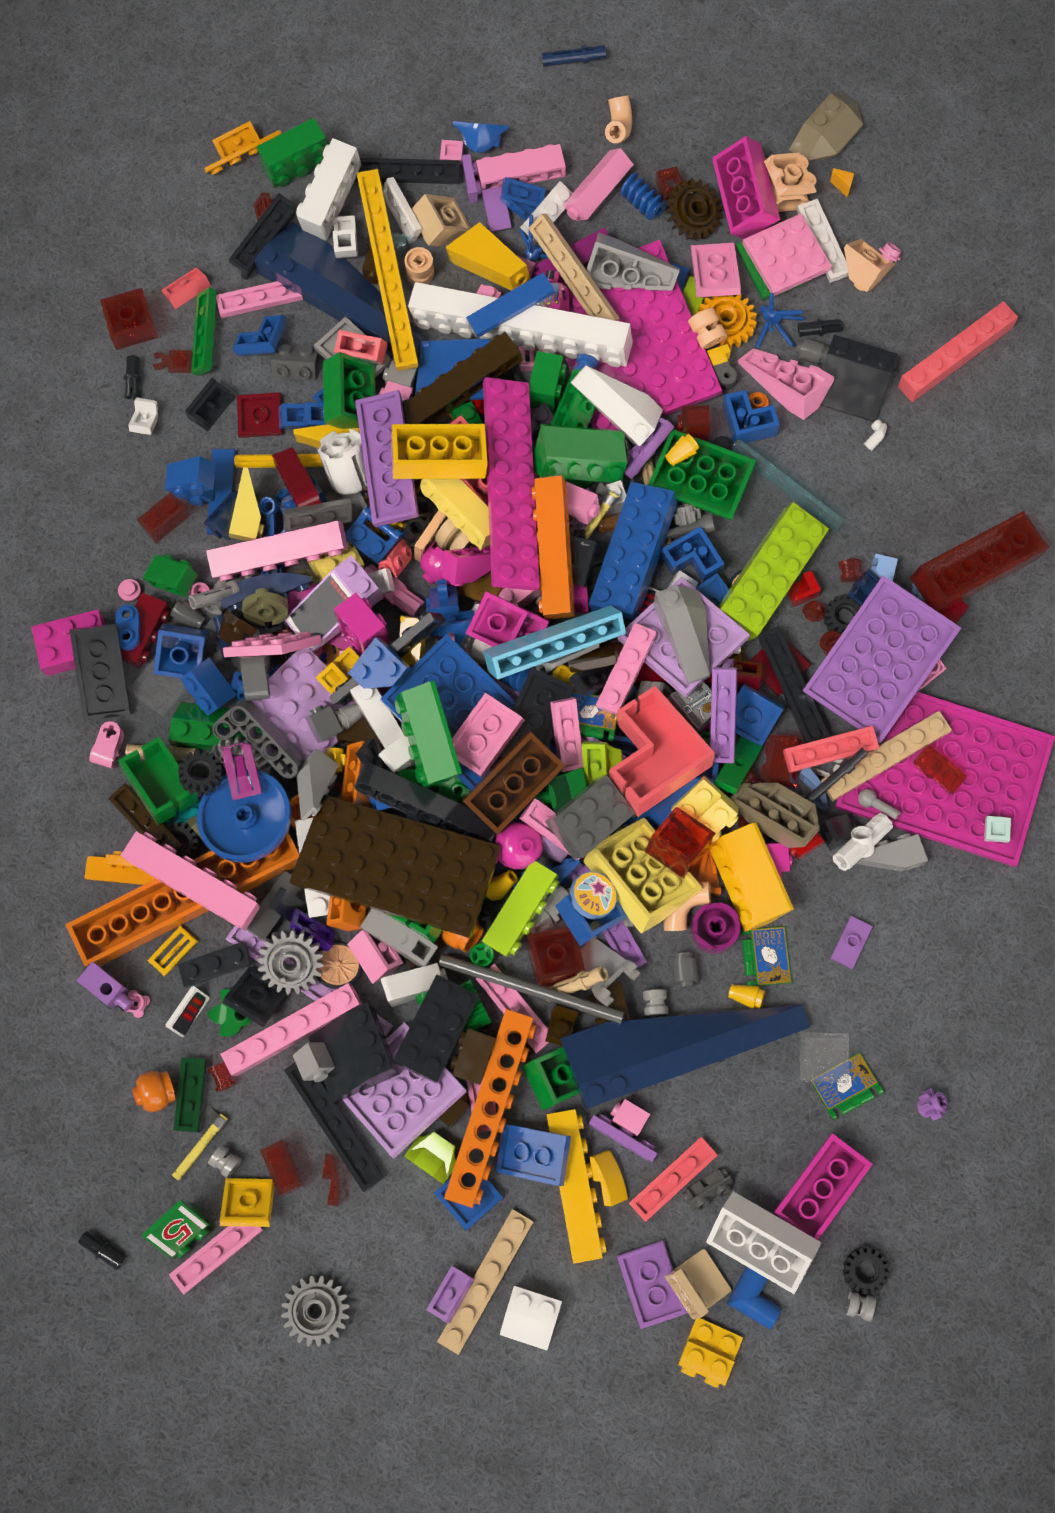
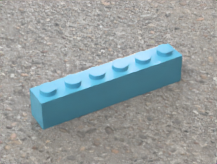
M610 605L485 649L483 653L488 672L496 679H500L624 635L626 630L621 611Z

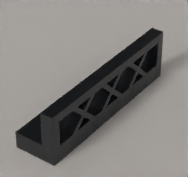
M280 193L229 258V263L241 270V277L245 280L248 279L256 268L254 260L264 246L285 230L296 215L297 205Z

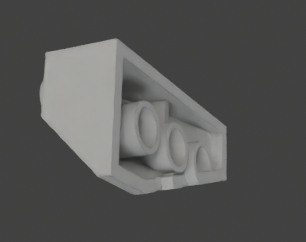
M598 233L586 271L597 287L602 289L624 288L631 290V288H645L646 290H673L680 269L619 239Z
M674 586L655 592L654 608L687 683L690 684L709 678L710 665L706 609L698 591L682 586Z

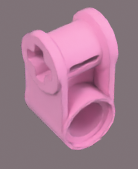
M109 721L101 726L90 753V762L112 769L115 767L114 761L116 756H119V750L124 740V731L117 723ZM109 732H116V735L108 736Z

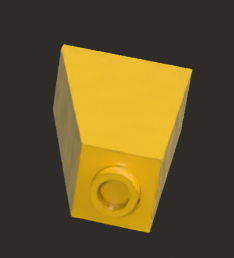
M480 222L446 246L452 263L511 291L530 280L527 265Z

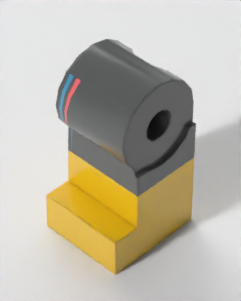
M728 344L707 351L708 358L722 390L732 389L737 377L736 371L730 367L728 362L731 353Z

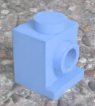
M875 553L871 564V571L880 579L882 576H885L893 582L898 559Z

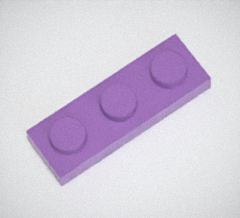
M660 418L655 430L641 446L635 445L627 454L624 476L630 479L636 476L641 471L645 462L655 454L658 446L669 437L670 432L674 428L669 421Z
M601 1114L599 1117L593 1115L589 1126L650 1163L653 1162L657 1155L653 1151L655 1148L653 1145L645 1140L639 1143L632 1138L634 1134L627 1129L621 1127L618 1130L611 1126L613 1121Z

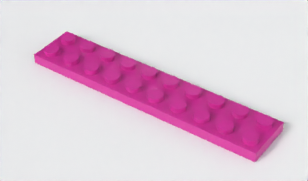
M485 377L483 381L492 587L537 591L539 588L536 521L533 518L535 500L532 497L534 473L529 383Z

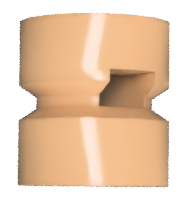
M416 247L408 251L405 256L408 281L413 285L415 282L429 284L434 278L433 257L431 253L422 247Z
M714 308L703 310L688 320L693 333H698L696 339L702 350L711 348L727 338L723 326L718 324L719 318Z

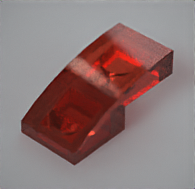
M926 745L913 761V764L927 778L934 779L948 794H954L967 777L952 762L929 745Z
M326 1154L322 1179L331 1180L327 1205L339 1207L341 1189L339 1171L334 1156Z

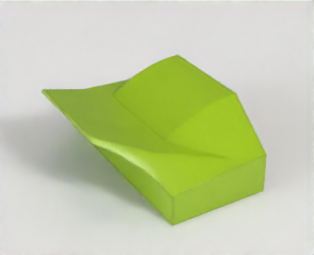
M584 741L582 743L583 771L586 786L597 777L604 775L609 777V770L622 761V751L620 749L609 746L607 742Z
M435 1132L424 1137L418 1136L404 1155V1157L442 1184L446 1183L456 1163L455 1146Z

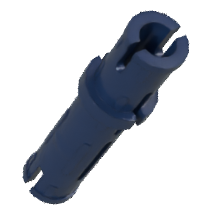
M585 45L577 49L542 53L543 67L583 62L584 64L587 61L606 59L605 45L586 47Z

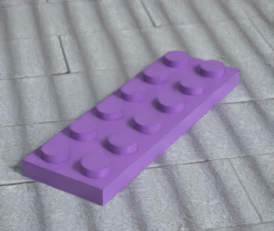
M396 390L355 400L373 525L378 527L419 517L414 479H393L392 424H405L400 391Z

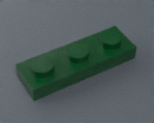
M181 1057L173 1131L199 1133L206 1059Z

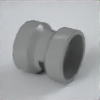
M659 989L643 992V1000L647 1002L644 1008L645 1017L668 1015V1007L664 1002L667 998L666 990Z
M222 1144L213 1153L208 1164L213 1168L221 1170V1174L228 1179L241 1164L242 1159L238 1155H232L229 1148Z
M850 1291L848 1295L850 1304L849 1307L846 1306L845 1315L851 1317L861 1316L863 1320L871 1322L875 1311L876 1297L870 1295L864 1297L860 1296L858 1292Z

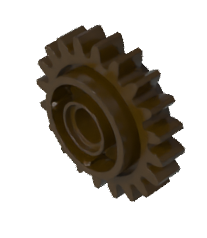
M693 178L688 181L683 180L673 187V190L668 193L670 199L665 201V204L670 206V208L665 210V213L671 214L667 222L673 221L672 230L679 228L678 235L681 236L686 233L687 240L692 236L695 241L700 238L705 239L709 234L711 235L715 232V228L720 226L717 220L723 217L722 214L718 213L719 210L723 209V206L717 205L721 198H714L713 195L716 190L709 191V183L702 186L701 179L696 183Z

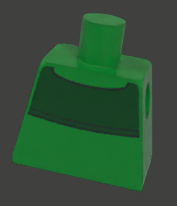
M583 768L553 778L544 787L545 792L538 793L534 798L548 806L552 811L557 812L586 787Z

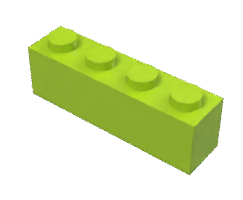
M536 861L530 864L482 942L508 958L511 954L515 956L522 945L519 941L524 934L528 935L535 924L532 920L537 913L540 915L545 909L547 896L549 893L553 894L558 888L560 882L557 880L560 876Z

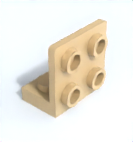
M705 1249L700 1250L664 1276L692 1319L703 1317L709 1312L708 1308L731 1292L730 1286Z

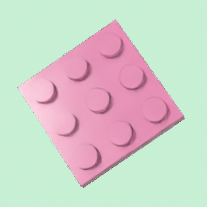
M798 214L743 239L742 244L770 293H773L774 296L831 271L832 265L802 214Z
M311 631L298 632L295 635H292L291 632L279 633L276 636H273L272 633L260 634L259 637H248L245 640L232 641V646L224 647L223 652L224 657L285 654L321 644V636L311 635Z

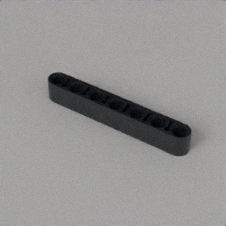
M370 763L362 764L354 786L361 794L434 827L495 844L496 833L472 809Z

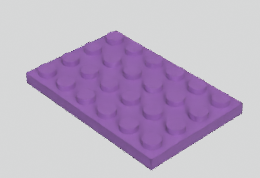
M882 576L803 689V692L857 729L873 726L877 741L880 744L961 627L885 576Z

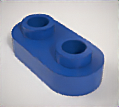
M126 604L117 610L115 623L118 626L121 649L131 651L140 643V614L133 605ZM125 613H131L128 618H123ZM130 634L128 640H123L124 635Z

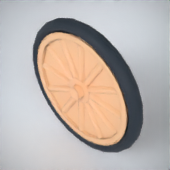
M336 941L333 942L328 952L321 948L318 950L324 953L323 957L319 959L324 961V966L319 968L322 970L321 976L315 977L322 985L331 989H338L347 983L353 985L359 979L362 967L347 943Z

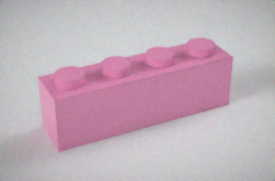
M550 144L542 148L525 149L521 152L505 153L501 156L484 157L481 160H476L481 190L501 187L505 177L528 184L565 177L566 166L560 144Z

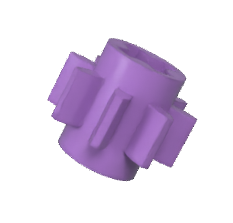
M933 1088L923 1091V1095L918 1096L917 1108L923 1117L931 1116L932 1121L942 1118V1114L947 1113L945 1109L948 1108V1101L942 1092L934 1093Z

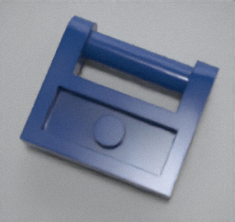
M366 506L358 519L345 533V536L351 545L378 565L392 551L404 533L399 529H394L389 524L378 526V528L390 536L388 542L384 541L364 525L367 520L372 522L370 506Z

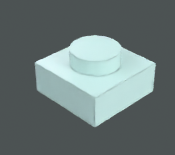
M986 816L984 841L1008 843L1010 841L1011 818Z

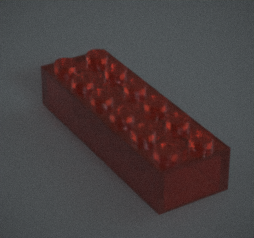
M1022 511L920 565L909 578L927 604L940 613L1038 560L1049 549V546L1025 512Z

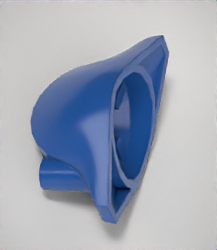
M453 121V126L461 132L465 145L474 153H485L492 147L500 148L501 134L509 128V125Z

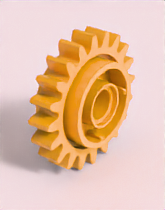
M741 293L736 297H733V295L712 296V300L706 297L704 304L699 305L697 314L708 308H714L719 318L718 324L723 326L727 334V338L719 343V347L728 344L731 350L732 344L735 343L739 348L741 340L747 343L748 336H753L757 323L755 321L757 313L753 312L754 305L747 306L748 298L741 301ZM723 318H728V319H730L731 321L725 322V321H723L722 319H723Z

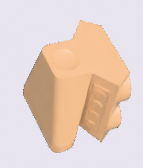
M800 153L771 155L764 161L769 173L778 212L797 210L798 205L809 202L807 194L817 192L815 189L816 177L807 171L809 162Z

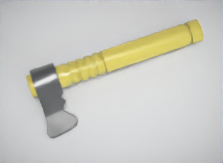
M602 482L599 483L595 494H601L603 503L600 505L598 516L593 518L584 528L586 539L590 537L608 509L613 507L618 500V495L613 491H609Z
M209 1104L202 1112L201 1117H209L212 1125L172 1174L178 1181L189 1170L216 1133L222 1130L228 1123V1118L221 1113L219 1115Z

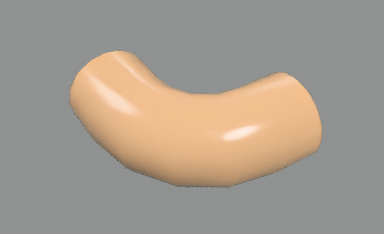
M629 95L608 100L611 122L606 126L605 135L612 143L623 142L630 135L632 129V110Z
M698 882L703 889L663 920L664 931L687 930V914L689 910L695 906L711 904L710 882Z

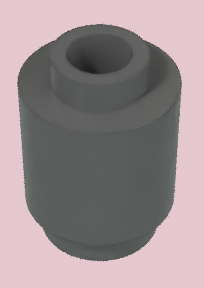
M805 337L804 341L799 340L795 353L799 354L798 359L817 365L819 363L824 364L829 347L825 346V343Z
M692 952L675 954V960L672 961L675 984L680 985L682 989L694 987V983L699 982L696 958L693 957Z

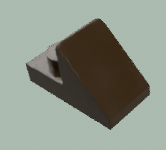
M226 610L223 614L218 637L232 645V641L242 640L246 633L253 637L257 629Z
M553 1002L545 1041L562 1046L560 1038L572 1034L578 1010Z

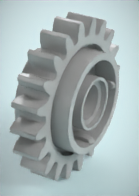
M283 928L281 936L273 932L272 940L266 938L264 941L267 947H260L259 952L263 955H259L257 961L263 964L259 965L258 971H265L261 979L266 980L270 978L268 987L270 988L277 984L278 993L283 987L286 988L287 995H289L291 988H294L297 994L300 993L301 986L305 990H309V982L316 984L317 978L315 976H321L322 970L319 968L324 966V961L319 959L323 957L324 953L323 951H316L320 943L311 944L313 935L305 939L304 930L299 935H296L295 928H292L290 934H287V931ZM292 957L296 960L297 964L288 965L285 962V958Z
M310 1276L309 1284H307L306 1280L300 1279L301 1288L292 1285V1289L295 1292L294 1295L290 1293L285 1294L290 1302L281 1305L288 1309V1312L283 1313L281 1317L289 1318V1321L284 1324V1328L292 1326L293 1330L289 1334L290 1337L298 1333V1343H301L306 1338L307 1346L310 1347L313 1340H316L317 1346L320 1347L322 1346L323 1338L330 1344L332 1343L331 1334L337 1338L340 1337L337 1328L346 1329L347 1326L342 1323V1319L350 1318L348 1314L344 1313V1310L351 1306L343 1304V1300L348 1295H339L342 1286L333 1289V1279L325 1284V1276H321L317 1283L315 1277ZM315 1303L319 1304L322 1308V1314L317 1319L310 1315V1307Z

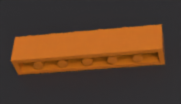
M562 475L536 478L535 486H532L533 500H536L533 518L538 528V568H540L538 589L542 592V599H539V611L547 619L575 617L566 480Z

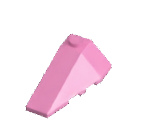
M752 349L738 359V363L782 406L803 420L820 407L834 381V376L813 365H810L809 368L798 365V361L792 359L790 362L778 359L777 355L757 349Z

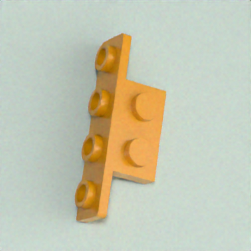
M251 121L213 139L212 142L221 160L205 167V174L211 172L212 175H215L223 170V165L230 163L232 166L240 162L242 155L248 153L249 156L258 153L256 146L282 134L281 130L259 139Z
M114 851L113 855L106 854V858L87 857L84 876L87 880L144 885L156 878L124 860L120 856L122 854L120 851Z

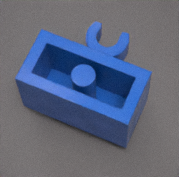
M438 579L437 588H429L430 597H426V611L441 613L442 615L459 612L457 587L454 585L447 586L446 579Z
M210 658L180 678L188 693L196 700L195 703L198 704L207 716L237 695Z

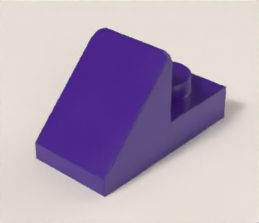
M295 908L290 929L295 928L296 935H299L304 930L305 939L313 935L311 943H320L319 948L328 952L333 945L335 931L314 918H309V915Z

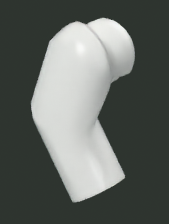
M879 419L871 425L875 432L864 443L871 451L884 439L887 431L886 423H882Z

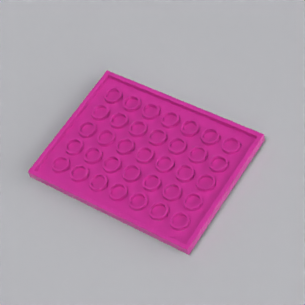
M660 240L638 248L669 263ZM562 277L558 279V283L569 288ZM677 280L673 290L599 288L620 318L618 321L630 323L633 343L626 367H612L608 363L598 362L595 370L649 395L663 409L660 418L722 394V389L706 350L701 349L696 339L698 333H693L688 323V320L692 317ZM569 288V312L588 315ZM564 355L572 374L573 368L577 366L576 359H571ZM595 407L594 415L590 420L592 428L619 431Z
M916 692L880 744L878 743V745H882L940 711L952 731L838 798L835 808L869 820L879 813L886 815L874 807L866 808L860 805L858 801L859 793L864 789H871L876 793L877 799L900 811V815L896 820L887 815L893 824V828L915 835L918 834L921 837L1016 868L1055 736ZM986 816L1011 818L1010 841L1008 843L984 841Z

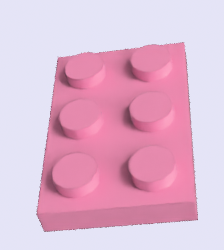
M735 244L691 245L696 297L739 295L741 293Z
M485 693L452 738L458 762L483 778L525 720Z

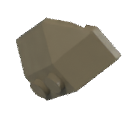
M842 91L830 93L803 124L789 151L800 153L807 158L808 162L837 156L863 126L858 102Z
M743 783L737 793L733 794L730 798L739 807L738 812L749 824L756 822L760 832L787 848L805 847L820 830L816 805L779 783Z

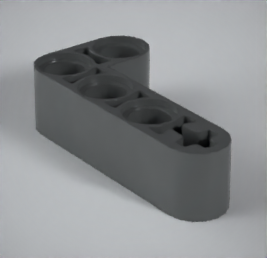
M272 655L241 656L240 663L245 700L270 699L268 673L273 667Z
M239 700L213 725L214 735L221 740H227L240 731L272 767L285 778L294 777L304 762L301 753L252 701ZM239 709L245 711L246 716L242 715L239 712ZM223 723L229 725L230 730L226 729L223 726ZM255 726L259 727L262 733L257 732ZM271 744H275L278 750H274Z

